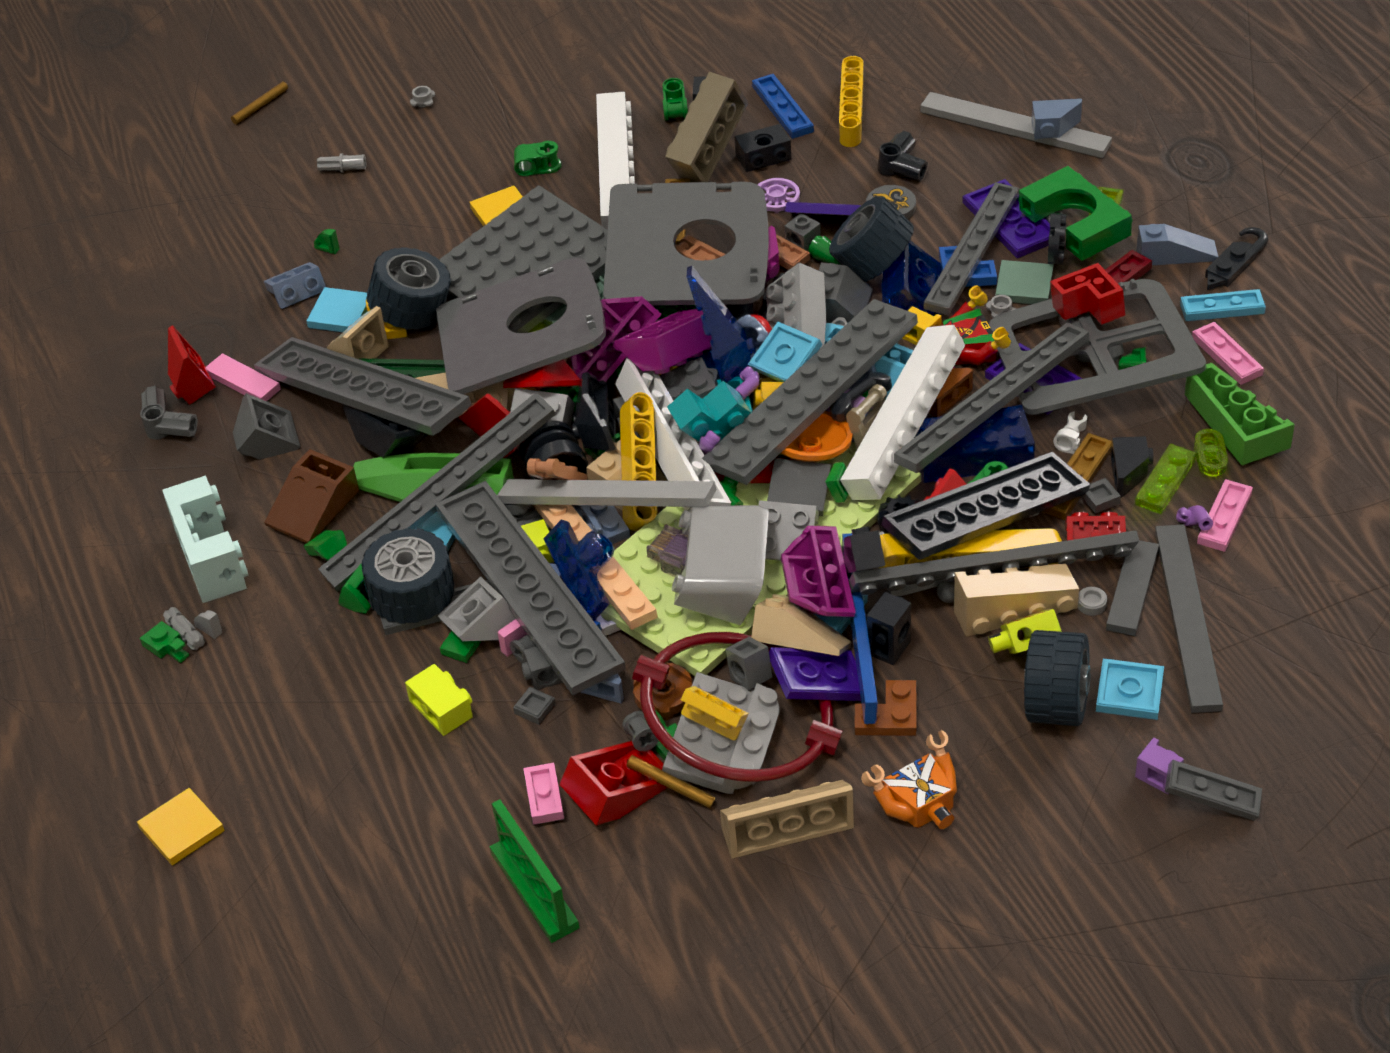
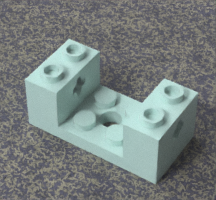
M206 476L163 489L174 529L202 602L206 603L247 589L244 577L249 576L244 560H238V558L243 557L238 540L232 542L229 532H224L221 521L226 520L221 504L216 505V502L220 501L216 486H210Z

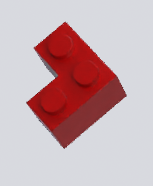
M1099 263L1050 281L1053 308L1064 320L1074 318L1089 311L1102 325L1126 315L1123 289Z

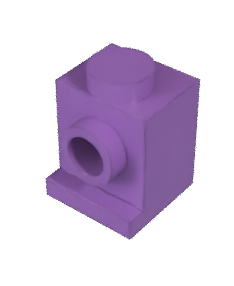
M1153 738L1137 758L1135 777L1169 794L1165 792L1168 764L1172 760L1183 763L1184 759L1175 752L1160 747L1159 740Z

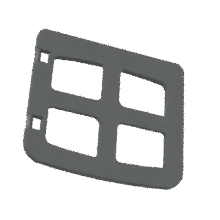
M1131 279L1129 282L1118 283L1123 289L1124 301L1144 299L1155 318L1108 331L1098 330L1088 312L1070 318L1071 324L1089 331V341L1070 356L1077 354L1087 355L1097 376L1047 386H1040L1035 382L1029 386L1032 391L1022 392L1018 395V398L1025 413L1032 415L1197 375L1205 371L1206 360L1164 286L1155 280ZM1052 299L999 314L990 320L989 326L993 332L999 327H1004L1009 333L1010 346L1005 349L997 348V353L1004 369L1030 351H1022L1012 332L1014 329L1060 316L1053 308ZM1163 334L1174 351L1173 354L1157 360L1118 370L1108 348L1113 345Z

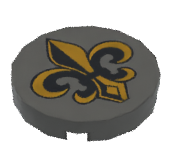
M884 185L875 188L866 198V201L873 197H885L907 219L913 216L916 210L915 195L911 190L903 186Z

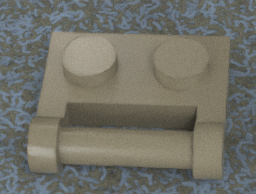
M874 385L869 390L868 396L859 406L852 408L846 415L857 449L885 402L884 398L887 395V391L882 385ZM873 407V409L865 417V414Z

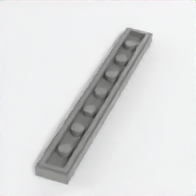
M930 92L921 104V112L1099 158L1105 156L1112 144V137L1077 128H1071L1059 138L1034 139L1032 117Z
M508 479L497 496L503 504L707 507L717 489L715 481Z

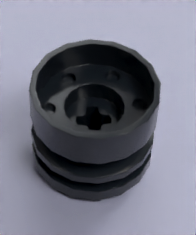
M547 421L519 445L520 456L526 468L527 462L531 458H539L541 461L558 459L559 462L565 463V466L578 467V472L587 474L588 460L579 446L573 430L566 423ZM530 475L532 480H543Z

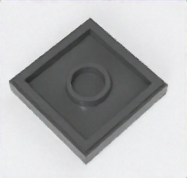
M775 458L767 501L814 505L818 508L819 516H823L828 490L825 481L831 471V464Z

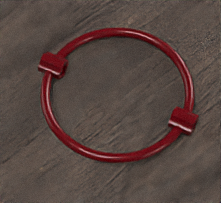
M734 632L695 634L665 647L654 659L643 655L639 657L632 679L641 682L640 701L644 718L661 744L674 756L695 769L719 778L734 781H771L803 770L812 764L822 752L834 755L843 730L833 727L834 719L831 700H818L821 722L816 720L812 722L805 741V745L810 746V748L797 759L772 768L741 769L711 762L686 749L666 731L656 714L652 698L653 687L662 690L669 674L670 665L665 663L680 652L693 647L708 644L734 645L749 636L751 637V635ZM762 643L768 646V651H770L771 647L783 648L779 645Z

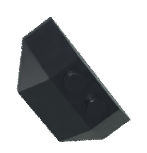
M589 372L582 373L576 399V412L572 413L574 420L572 428L577 440H582L584 448L606 451L616 450V414L608 384L604 380L599 381L596 376Z
M343 404L344 412L356 441L380 457L384 458L408 453L429 435Z

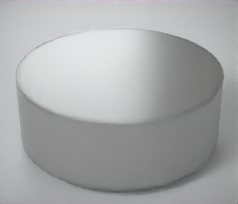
M1086 587L1079 592L1078 609L1083 614L1095 616L1105 611L1107 595L1102 589Z

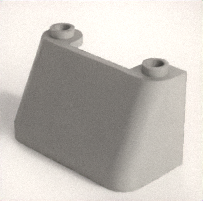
M758 505L690 507L688 511L684 510L682 512L679 527L682 528V533L688 536L685 568L681 575L677 574L672 584V591L675 592L674 605L741 625L757 600L763 585L769 516L767 508Z

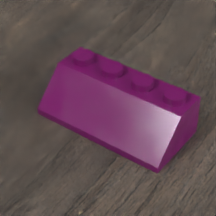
M722 307L680 310L614 342L615 346L640 370L654 371V374H663L669 372L671 366L687 363V358L699 357L703 355L704 350L718 348L720 342L728 339V333Z

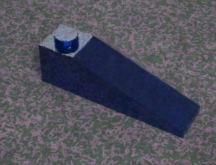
M689 266L687 267L686 277L698 311H703L701 320L704 333L712 337L710 339L711 355L721 382L727 383L739 375L746 367H749L748 363L752 359L753 354L757 352L753 338H747L743 327L695 268Z

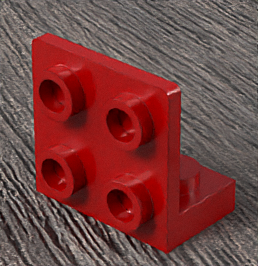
M486 394L465 410L459 418L481 437L510 414V412L497 399L493 398L490 394ZM515 447L512 451H510V452H509L506 456H504L503 458H506V457L509 456L511 453H513V452L516 450L517 447Z

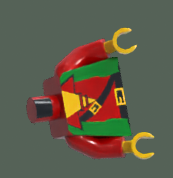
M976 285L969 290L971 300L965 302L954 315L944 320L941 326L955 325L964 341L965 347L955 365H981L984 362L996 361L997 348L1005 349L1011 344V340L1008 337L1009 333L1004 327H999L993 332L981 310L975 309L976 305L983 306L988 300L984 291L982 292L981 288Z

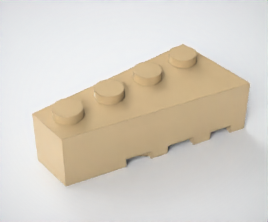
M1066 564L1031 566L1028 571H1019L1017 567L1006 568L1004 573L991 574L990 570H978L977 575L969 576L966 575L965 571L955 572L954 613L966 637L999 629L1002 624L1043 610L1054 609L1055 613L1058 614L1078 608L1079 587Z

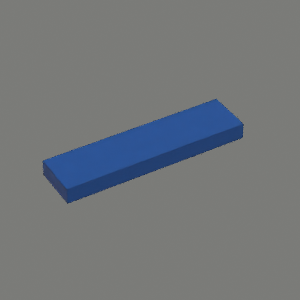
M774 74L752 80L753 89L792 139L814 132L813 123Z

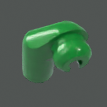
M724 476L720 484L731 501L730 506L743 505V502L736 496V486L739 482Z

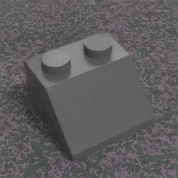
M821 263L818 271L824 273L826 322L832 323L836 318L843 317L848 323L869 304L873 288L846 265Z

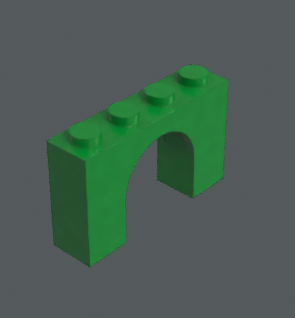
M1069 166L1019 190V210L1034 223L1051 215V213L1063 209H1081L1091 214L1066 228V249L1081 261L1132 235V215Z

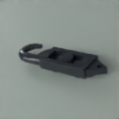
M1248 227L1239 232L1240 236L1254 234L1258 237V240L1254 244L1233 242L1206 269L1207 290L1220 286L1228 287L1255 260V256L1268 242V235L1264 230Z

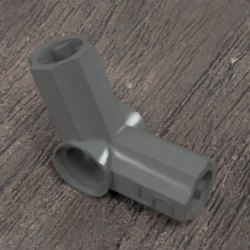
M156 386L146 387V390L141 393L142 410L140 415L147 436L154 440L162 439L167 435L194 437L197 432L198 422L196 414L168 412L164 389H159Z

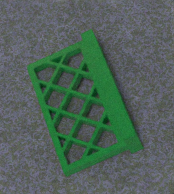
M500 799L491 803L499 842L489 846L491 855L549 941L553 943L579 929L577 918L564 901L562 888Z

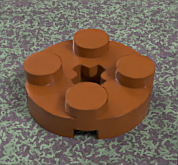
M666 663L670 665V670L662 689L669 687L668 691L658 692V689L654 687L652 690L654 708L663 720H669L674 714L682 711L685 702L681 701L686 688L692 687V679L689 672L682 666L674 663ZM634 680V701L642 710L640 701L641 682Z

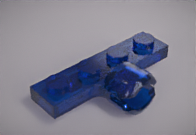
M561 519L543 539L566 586L592 620L595 621L610 605L598 581L597 574L612 559L615 549L607 537L603 534H595L594 531L586 533L578 541L570 523Z

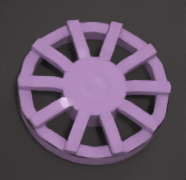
M771 178L758 184L766 191L765 200L766 202L769 201L766 204L767 211L779 213V211L786 210L785 201L799 202V187L791 180ZM790 188L794 190L792 192H786Z

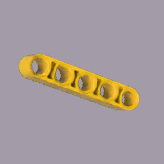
M848 56L842 61L839 141L845 147H855L861 143L864 73L863 60L858 56Z
M637 392L620 408L622 480L656 481L654 405L650 396L643 392ZM634 406H636L640 410V412L636 411ZM634 431L640 435L641 439L635 435ZM635 458L639 459L642 465H639ZM622 506L623 521L633 531L640 530L644 525L652 522L657 515V506ZM636 510L643 515V519L638 516Z

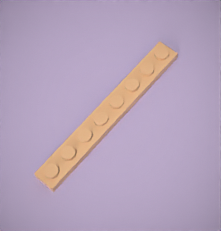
M533 505L631 630L658 618L656 608L572 505Z

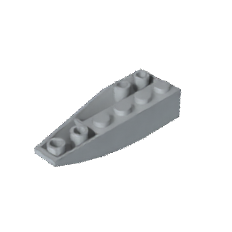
M798 263L766 288L767 321L772 329L777 322H780L820 339L823 344L822 346H824L826 331L824 273Z

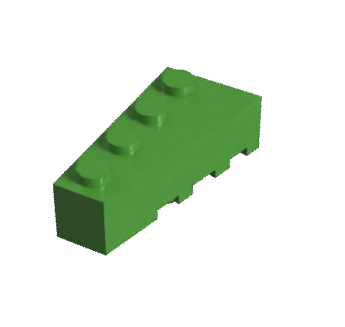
M1213 363L1206 364L1204 372L1186 378L1185 396L1241 465L1291 448L1295 424L1288 419L1282 420L1278 417L1277 411L1270 405L1263 406L1256 400L1255 394L1249 390L1245 391L1239 388L1236 380Z

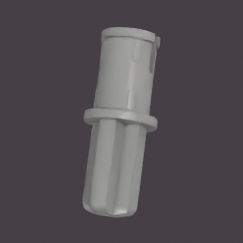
M343 153L335 157L317 158V168L320 171L340 170L341 173H344L346 170H366L365 154L344 155Z

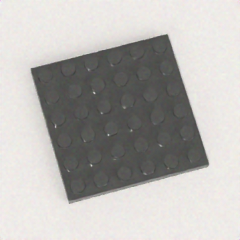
M538 185L439 259L441 263H444L451 275L448 295L453 299L465 297L484 288L535 270L547 268L554 263L570 258L584 259L591 270L594 280H596L605 273L608 230ZM546 302L532 306L518 314L511 321L508 329L515 333H527L563 306L564 303Z

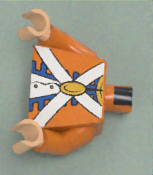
M943 730L938 732L941 745L934 743L931 734L926 740V745L929 749L936 752V756L929 753L885 778L884 770L879 765L871 767L875 779L870 776L868 771L862 774L861 780L863 784L868 787H874L873 794L888 816L905 822L908 821L914 827L919 828L933 821L939 829H945L954 821V816L950 810L953 808V798L957 792L956 773L950 754L945 752L944 746L948 743V735Z

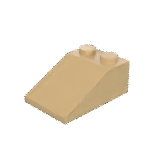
M774 594L772 598H766L755 606L751 638L759 642L840 656L851 648L850 640L813 613L790 602L788 596Z

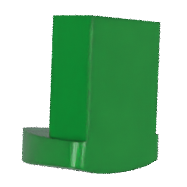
M325 530L306 543L304 548L308 555L320 556L328 561L347 546V541L342 530Z
M361 564L342 587L338 604L354 612L367 613L371 605L360 593L365 587Z

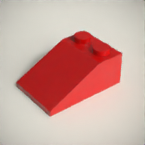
M632 741L571 756L559 785L595 825L620 819L668 788L626 766L631 755L662 770L664 763L651 750L638 751L633 746Z

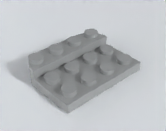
M697 672L692 687L696 686L748 712L749 715L738 738L734 741L683 715L680 717L673 738L689 751L711 762L733 768L761 769L779 714L777 693L773 689L766 688L756 683L754 690H748L743 686ZM668 751L662 768L664 772L678 779L728 794H733L734 789H741L751 784L754 786L756 783L728 780L704 773L681 761L670 751Z

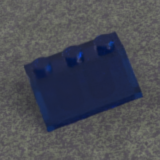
M910 240L897 260L883 272L882 302L906 311L913 306L932 316L936 314L942 316L940 313L924 309V301L942 273L940 262Z

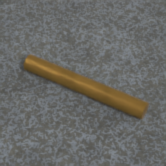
M282 81L231 116V121L237 125L288 90V85Z
M631 755L626 765L709 809L715 800L714 796Z

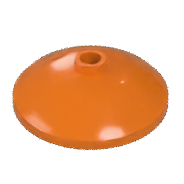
M824 411L781 454L802 462L831 460L844 453L850 447L853 433H851L846 421H834L831 417V412Z

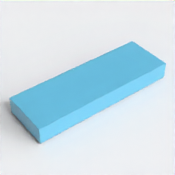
M1260 289L1184 296L1180 299L1185 321L1265 314L1266 308Z

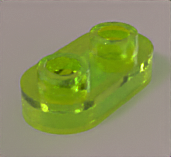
M1203 429L1197 432L1194 449L1199 470L1211 477L1224 474L1227 470L1228 457L1222 434L1213 429Z

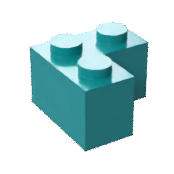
M724 381L703 399L689 389H686L667 406L679 428L698 442H700L702 436L705 437L708 431L716 433L721 441L752 413L739 392Z

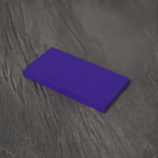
M1006 179L997 182L1012 186ZM994 184L964 195L962 203L976 216ZM1018 196L995 237L1016 258H1020L1049 245L1050 223L1045 218L1034 223L1019 210Z

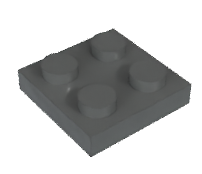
M702 357L688 361L684 365L660 375L673 401L686 389H689L703 399L716 387Z

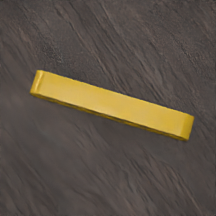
M1055 529L994 530L918 560L894 536L882 534L880 539L886 566L880 568L1061 542L1062 540Z

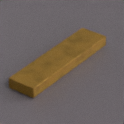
M1088 433L1067 465L1088 483H1091L1111 453L1112 441ZM1081 496L1042 512L1066 520V517L1070 514Z

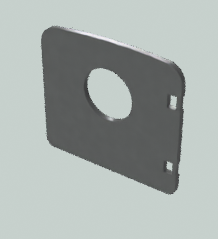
M752 182L614 185L610 190L604 299L642 296L652 306L748 304L759 300L765 290L769 248L768 217L764 190ZM716 190H731V192H716ZM638 191H652V193H637V192H638ZM700 224L721 226L730 231L736 240L734 247L726 255L704 261L683 256L676 250L674 241L677 235L686 228Z
M581 258L566 259L554 263L547 268L535 270L476 291L474 294L453 299L441 304L436 310L448 389L463 395L588 351L599 345L606 336L605 318L600 294L591 270L586 261ZM546 302H561L567 305L563 316L546 328L530 333H515L508 329L511 321L518 314L532 306Z

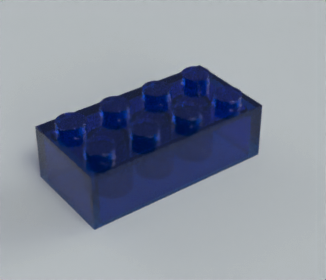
M1023 406L1003 407L920 470L923 482L938 481L939 478L945 476L949 469L955 470L962 478L978 475L989 462L999 461L1010 468L1034 459L1035 442ZM943 416L924 419L915 437Z

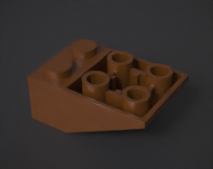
M309 449L292 467L264 522L265 525L308 543L318 536L358 493L359 487L354 467Z

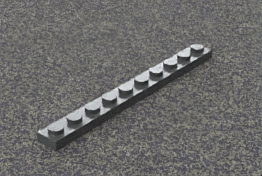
M1068 322L895 452L894 463L918 473L1088 342L1089 331Z
M537 392L534 393L318 568L322 576L339 592L362 563L363 555L373 541L394 530L416 529L437 512L436 503L463 491L555 416L554 409Z
M1137 530L858 571L852 573L849 585L851 593L860 592V595H869L877 592V589L888 588L890 591H897L905 588L906 585L917 584V586L923 587L944 579L946 582H955V572L965 571L967 576L977 575L978 570H990L991 573L1002 571L1004 573L1006 568L1017 567L1020 570V568L1042 566L1051 563L1069 565L1078 559L1086 558L1087 561H1096L1105 555L1112 554L1115 557H1123L1132 552L1139 542Z

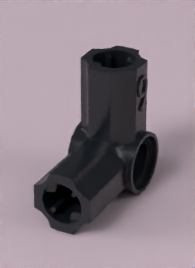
M903 130L901 133H897L890 142L883 143L880 146L877 168L883 175L892 176L900 174L920 182L924 178L928 162L909 155L915 148L916 140L912 137L911 133Z

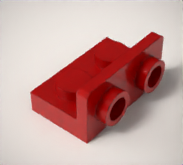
M1085 512L1073 513L1071 516L1066 517V541L1126 532L1125 516H1118L1115 512H1105L1100 514V516H1089Z

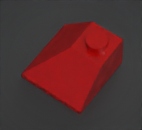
M172 325L168 328V375L172 381L170 389L178 399L183 397L190 405L214 389L215 385L201 356Z
M562 359L506 379L503 382V388L579 386L581 380L566 361Z

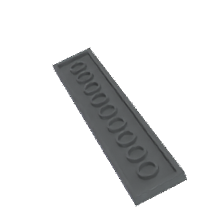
M873 299L822 346L817 353L744 419L742 424L736 426L715 445L712 451H709L701 459L707 462L714 472L747 485L918 323L917 314Z
M294 337L288 339L254 364L257 372L269 378L432 436L441 432L446 425L461 416L465 410L472 406L469 396Z
M486 481L435 504L438 514L492 587L507 601L511 613L572 695L626 670L625 661Z

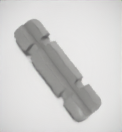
M171 607L164 612L163 616L166 623L180 633L182 640L187 642V645L192 650H197L204 645L203 635L195 630L196 628L185 616L181 615L177 608Z

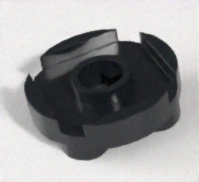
M1051 213L1048 264L1063 265L1067 214Z

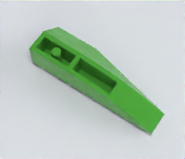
M401 454L355 462L353 467L359 489L401 502L459 454ZM502 458L464 490L486 481L496 495H498L506 481L514 479L511 459Z

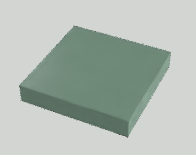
M1001 260L995 296L1006 295L1011 298L1012 303L1035 304L1049 300L1050 281H1052L1054 264Z

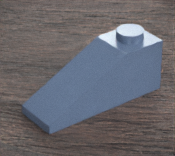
M1167 224L1138 226L1136 250L1139 254L1151 259L1152 265L1214 262L1218 258L1214 240Z

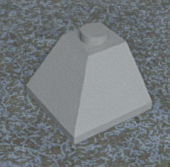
M479 577L438 615L462 641L499 640L497 632L516 619L509 610L507 601L482 577Z

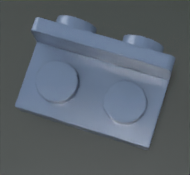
M311 262L264 281L267 291L275 295L280 308H285L321 293L324 287H326L319 267Z
M573 506L605 547L630 537L629 528L614 506Z

